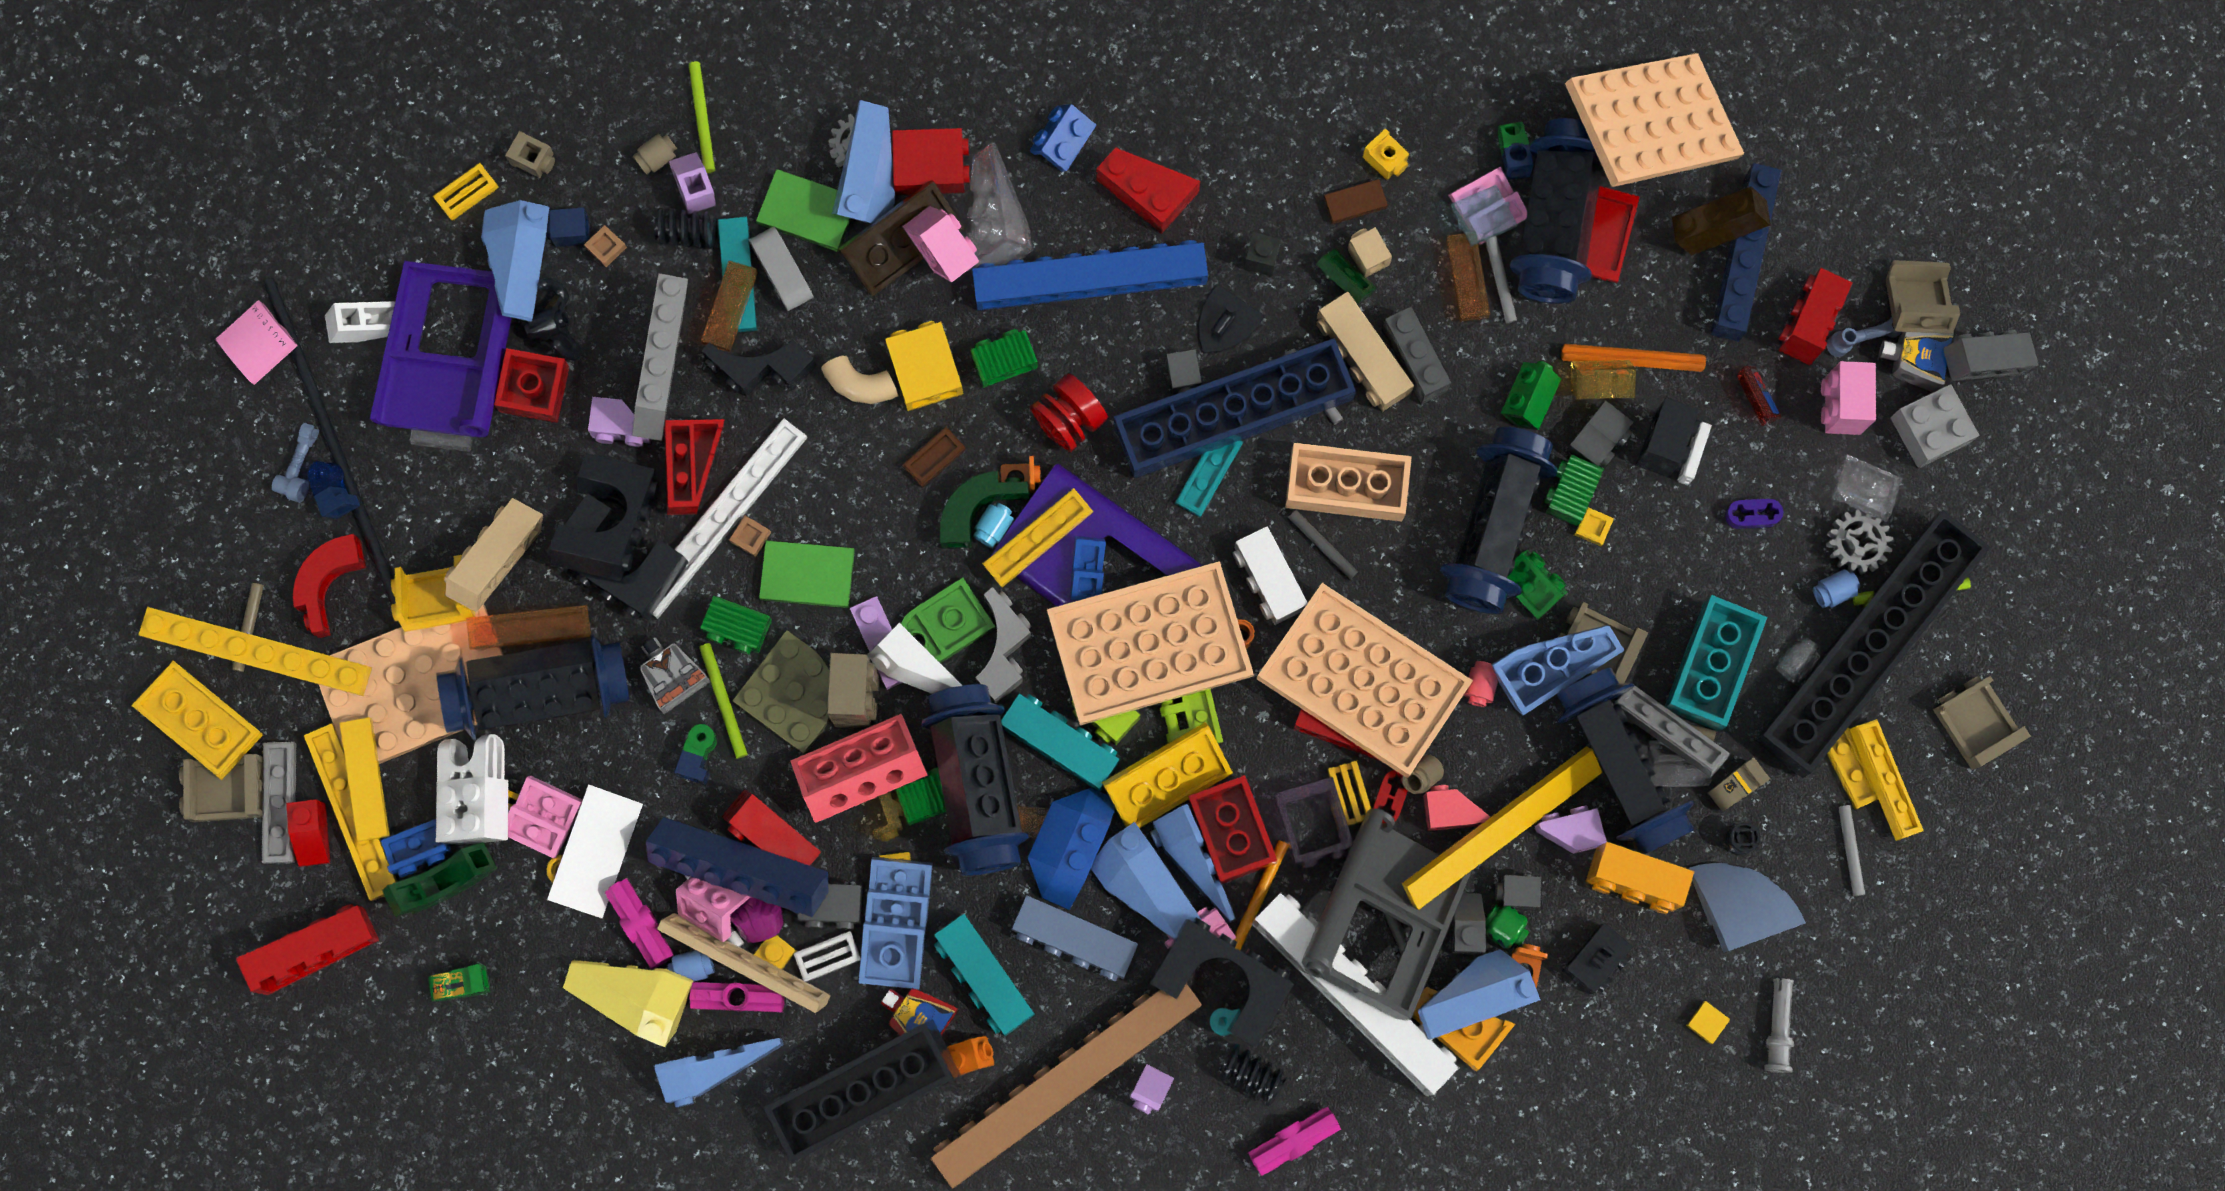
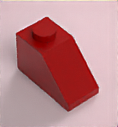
M317 799L286 803L288 834L298 866L329 864L330 851L326 804Z

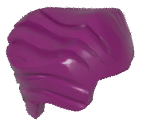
M750 897L730 914V921L735 925L739 935L745 941L752 943L765 941L776 936L781 931L783 926L782 908Z

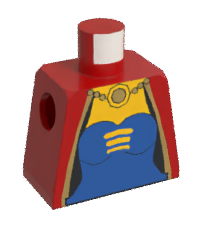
M914 988L910 990L906 998L890 989L881 1002V1005L895 1013L888 1024L899 1035L933 1019L942 1036L958 1012L956 1007Z

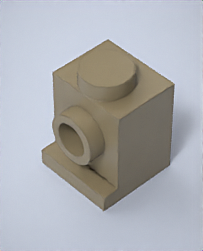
M520 131L505 155L511 166L518 167L538 178L542 176L543 172L548 174L555 163V158L552 157L554 153L549 145ZM537 156L534 163L530 162L532 157Z

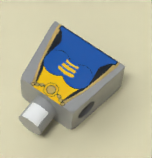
M1904 332L1899 337L1898 343L1884 340L1880 347L1879 357L1894 361L1892 370L1894 377L1930 392H1936L1945 384L1948 365L1943 348L1952 344L1953 334Z

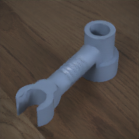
M1890 318L1881 325L1855 331L1852 328L1838 331L1828 338L1826 346L1830 354L1842 357L1856 343L1881 336L1895 338L1903 332L1894 331L1892 327L1893 320Z
M307 423L301 425L297 439L298 444L285 476L276 475L272 482V491L286 495L287 499L298 503L304 501L309 489L308 481L297 477L309 447H312L319 434V430L315 429L313 425Z

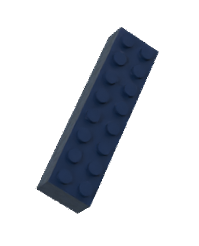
M1333 338L1114 416V427L1135 479L1202 455L1205 452L1219 449L1236 441L1244 440L1353 401L1356 390L1337 342Z

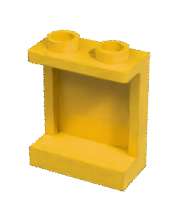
M925 322L919 325L916 330L909 332L907 330H899L892 333L890 338L885 339L907 411L963 394L961 381L941 322Z
M462 555L453 556L455 567L460 563ZM402 567L395 568V579H391V589L395 597V603L391 605L394 621H399L404 632L475 620V611L445 596L446 582H444V578L451 567L406 575Z

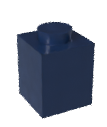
M584 207L549 210L550 220L547 223L546 236L551 238L555 247L584 245L590 239L589 216Z

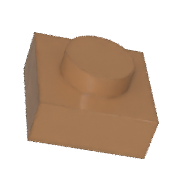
M605 225L584 244L585 248L605 267L627 248Z
M745 515L729 541L756 557L771 531Z

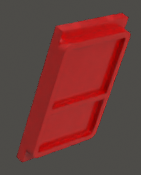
M1599 186L1586 265L1591 270L1592 277L1618 283L1639 196Z

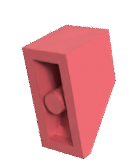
M1448 785L1432 786L1430 792H1426L1423 795L1427 831L1478 827L1490 818L1488 814L1457 789L1449 790Z

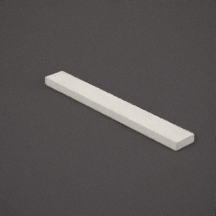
M782 419L675 548L689 563L653 612V616L657 619L807 439L804 433L787 420Z

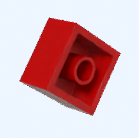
M506 348L494 406L500 413L558 423L569 365L563 358Z

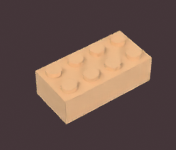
M1294 443L1291 450L1285 508L1402 522L1406 514L1412 456Z

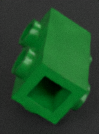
M1537 361V363L1523 362L1501 411V414L1516 427L1539 430L1561 381V378L1553 371V367L1543 361Z

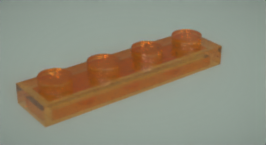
M587 605L466 618L470 650L590 637L591 635Z

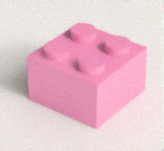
M929 206L902 226L933 272L950 282L956 280L979 262L974 254L977 251L975 245L968 237L964 238L959 232L961 228L959 221L953 214L950 213L948 215L943 209L938 210Z
M1840 361L1822 379L1821 394L1825 396V406L1821 411V422L1825 424V433L1861 435L1876 421V363Z

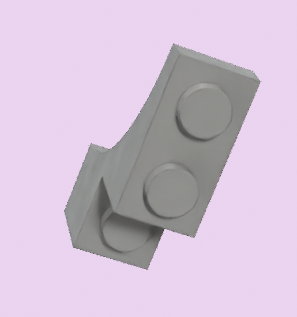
M992 587L983 595L996 621V645L988 664L975 678L977 684L988 686L990 699L994 704H997L1023 682L1020 675L1023 672L1021 667L1013 658L1009 661L1006 658L1031 638L1029 628L1032 626L1022 613L1016 615L1010 608L1013 603L1003 591L997 593Z

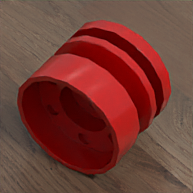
M1066 373L1053 385V390L1058 399L1056 400L1044 393L1041 396L1043 404L1035 401L1030 405V410L1045 434L1066 451L1072 452L1077 447L1074 439L1078 442L1085 440V435L1080 426L1082 425L1089 431L1094 432L1108 420V415L1092 392L1075 376Z

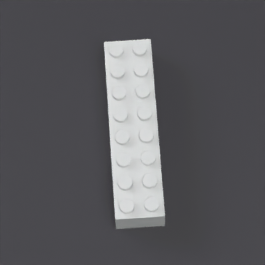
M1280 893L1255 918L1252 925L1425 1096L1434 1095L1459 1069L1454 1063L1457 1058L1444 1046L1438 1048L1432 1042L1433 1039L1428 1040L1423 1025L1416 1026L1411 1020L1396 1019L1328 981L1309 975L1301 961L1318 922L1312 916L1306 918L1299 911L1301 905L1291 895L1288 894L1284 897ZM1340 945L1333 961V968L1371 990L1384 995L1387 989L1378 981L1372 983L1365 976L1368 971L1357 960L1350 961L1342 954L1345 949Z

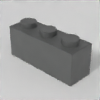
M1412 307L1386 318L1382 330L1401 367L1413 383V389L1420 403L1423 404L1446 393L1451 385V381Z
M2009 330L1999 335H1994V332H1986L1976 337H1972L1971 334H1963L1953 339L1954 343L1943 348L1952 381L2020 375L2039 366L2030 332L2017 333L2016 330Z

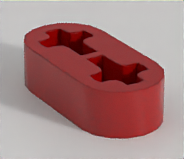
M1392 770L1384 776L1372 809L1383 808L1387 800L1392 801L1390 811L1394 813L1392 817L1396 821L1400 815L1408 790L1403 786V788L1396 790L1394 796L1389 795L1392 785L1388 783V779L1393 780L1397 776L1403 785V775L1396 770Z

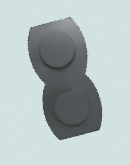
M1605 401L1567 450L1580 459L1605 468L1615 456L1611 451L1617 443L1623 446L1633 433L1629 429L1633 421Z

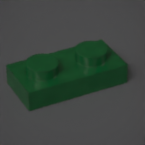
M1336 249L1322 256L1316 264L1322 269L1323 274L1328 279L1333 280L1343 289L1344 294L1349 292L1357 304L1371 296L1376 289Z

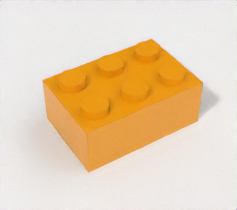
M1605 842L1595 850L1586 883L1592 884V889L1603 894H1610V891L1622 894L1621 899L1626 902L1639 904V901L1651 904V910L1667 914L1668 911L1673 912L1684 906L1694 871Z

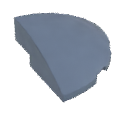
M1709 863L1688 868L1694 871L1692 882L1709 925H1713L1723 953L1806 923L1791 897L1768 877L1755 870L1727 863Z

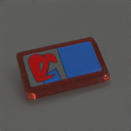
M1748 365L1743 367L1737 374V378L1761 425L1765 426L1780 419L1781 414L1758 369L1755 366Z

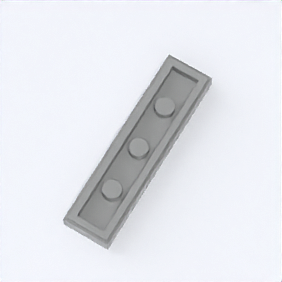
M1635 685L1634 688L1622 694L1615 701L1614 705L1619 703L1629 720L1707 776L1711 777L1728 759L1730 754L1728 751Z
M295 742L263 743L262 863L264 864L295 863V853L288 834L286 803L296 802Z

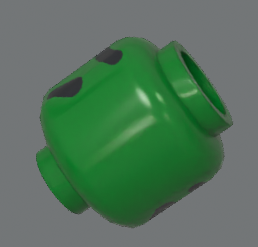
M1495 905L1485 918V935L1505 949L1510 948L1514 943L1520 946L1529 934V931L1525 929L1528 923L1527 917L1511 906L1501 905L1499 907Z

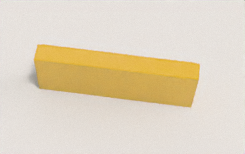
M1848 727L1827 755L1856 810L1878 800V797Z

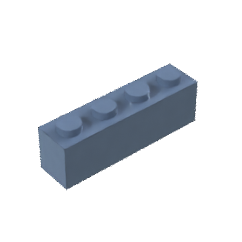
M1027 895L1012 927V931L1017 933L1016 939L1032 945L1034 941L1045 945V952L1060 957L1062 953L1073 957L1071 963L1088 970L1090 965L1101 969L1099 975L1115 982L1118 977L1124 979L1138 947L1136 942Z

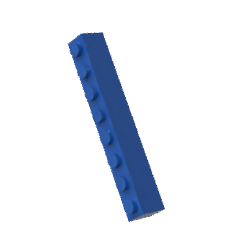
M1194 240L1183 241L1177 246H1168L1164 243L1155 244L1150 249L1141 250L1138 247H1127L1122 252L1111 253L1109 250H1100L1088 256L1072 253L1062 259L1040 257L1035 262L1024 263L1023 260H1012L1007 262V265L995 266L993 263H985L979 265L978 268L972 269L977 311L1206 285L1208 280L1204 242L1197 243Z

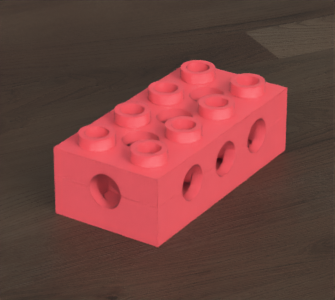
M902 714L790 761L803 798L815 823L927 776Z

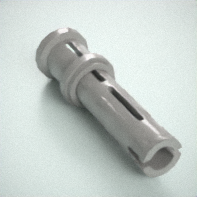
M1775 978L1773 981L1771 1036H1768V1039H1766V1044L1769 1046L1768 1064L1764 1066V1070L1776 1073H1792L1790 1051L1791 1047H1794L1793 1038H1790L1794 981L1783 978L1781 981L1779 978Z

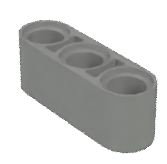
M775 226L749 239L757 258L787 311L814 298Z

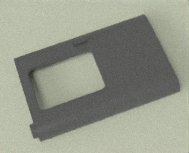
M1370 809L1366 813L1301 963L1309 975L1328 981L1396 1019L1410 1020L1472 870L1417 910L1412 906L1402 883L1439 855L1393 830L1395 820L1390 814L1379 809ZM1360 901L1366 902L1406 924L1411 930L1384 995L1371 990L1333 968L1335 956Z

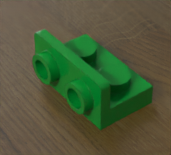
M1526 550L1515 559L1514 569L1507 578L1521 587V594L1516 597L1537 619H1540L1568 591L1564 588L1566 586L1564 580L1556 573L1551 574L1544 567L1546 563L1539 554L1534 551L1530 553V551Z

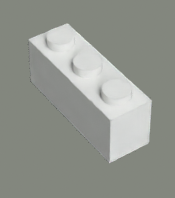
M1268 526L1236 541L1234 547L1236 551L1233 552L1234 559L1239 568L1245 567L1249 575L1246 581L1252 593L1258 592L1263 602L1260 604V608L1264 617L1267 620L1272 619L1274 625H1277L1301 613L1308 602Z

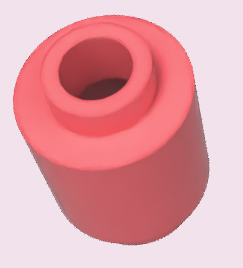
M1476 661L1474 667H1471L1468 676L1473 681L1464 696L1469 698V704L1486 707V703H1493L1498 679L1491 663Z

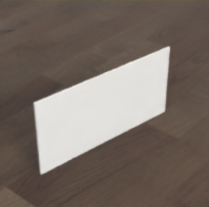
M588 785L547 900L603 918L609 901L605 891L615 884L639 817L642 803Z

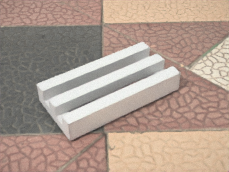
M1701 422L1695 437L1691 438L1689 444L1691 451L1686 463L1682 465L1678 477L1679 483L1689 485L1694 480L1712 425Z
M851 931L793 953L805 982L861 961ZM843 941H848V946L805 963L802 960V957ZM848 952L853 954L849 958L807 973V968Z

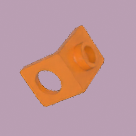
M1029 456V464L1001 465V482H1005V479H1007V476L1012 471H1019L1024 475V482L1028 481L1030 493H1035V483H1041L1040 465H1034V456Z
M1522 944V948L1517 947L1513 949L1511 957L1520 964L1526 963L1531 966L1533 970L1532 979L1537 988L1542 960L1547 959L1548 954L1540 952V947Z

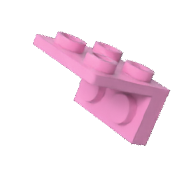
M690 877L676 889L678 915L721 942H725L731 936L730 914L747 901L750 896L741 895L735 891Z

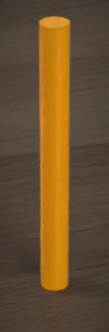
M1278 840L1274 848L1277 863L1265 868L1235 932V941L1238 942L1235 948L1240 951L1252 927V922L1260 910L1289 847V844L1284 841Z

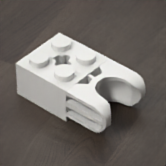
M495 734L479 737L474 744L473 756L469 761L465 744L456 739L443 740L437 750L436 842L465 845L508 840V780L504 779L503 741Z

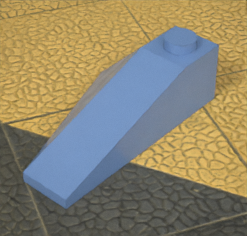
M859 100L832 214L872 224L891 210L895 203L888 107Z
M519 200L487 209L484 212L481 238L483 245H486L487 261L494 275V287L502 316L532 321L537 284L539 282L547 232L549 206Z
M1605 625L1516 648L1491 665L1500 686L1515 710L1525 715L1625 650L1611 627Z
M1135 822L1111 837L1097 854L1091 870L1105 890L1122 900L1129 908L1147 918L1153 925L1174 939L1186 919L1193 922L1195 917L1201 920Z
M1499 949L1474 958L1468 967L1453 977L1452 981L1444 989L1439 990L1417 1011L1427 1038L1430 1040L1540 1000L1530 971Z

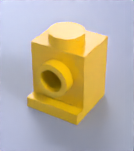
M1386 128L1365 147L1363 158L1386 180L1393 174L1399 176L1409 165L1407 163L1409 153L1389 135V131ZM1387 150L1393 156L1387 157L1384 152Z

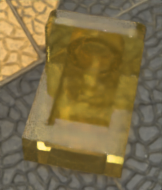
M890 792L878 796L888 825L872 830L875 840L881 838L882 842L898 837V831L903 830L899 816L904 815L898 797L892 799Z

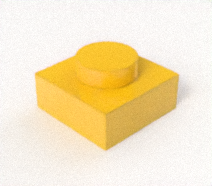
M776 935L765 940L754 955L783 969L794 955L793 953H796V950Z

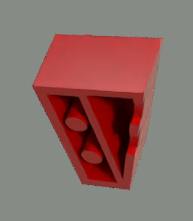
M1116 147L1097 167L1096 180L1161 234L1195 198L1200 189L1199 180Z
M1820 268L1815 275L1809 274L1802 287V290L1806 291L1802 300L1797 299L1790 314L1794 316L1791 325L1786 323L1778 339L1782 341L1779 351L1811 365L1825 350L1827 342H1825L1826 337L1835 326V318L1838 312L1841 311L1853 282L1823 268Z
M725 419L665 420L667 515L697 514Z
M745 789L721 816L730 824L727 830L740 841L746 837L754 844L752 847L807 865H811L821 853L813 844Z

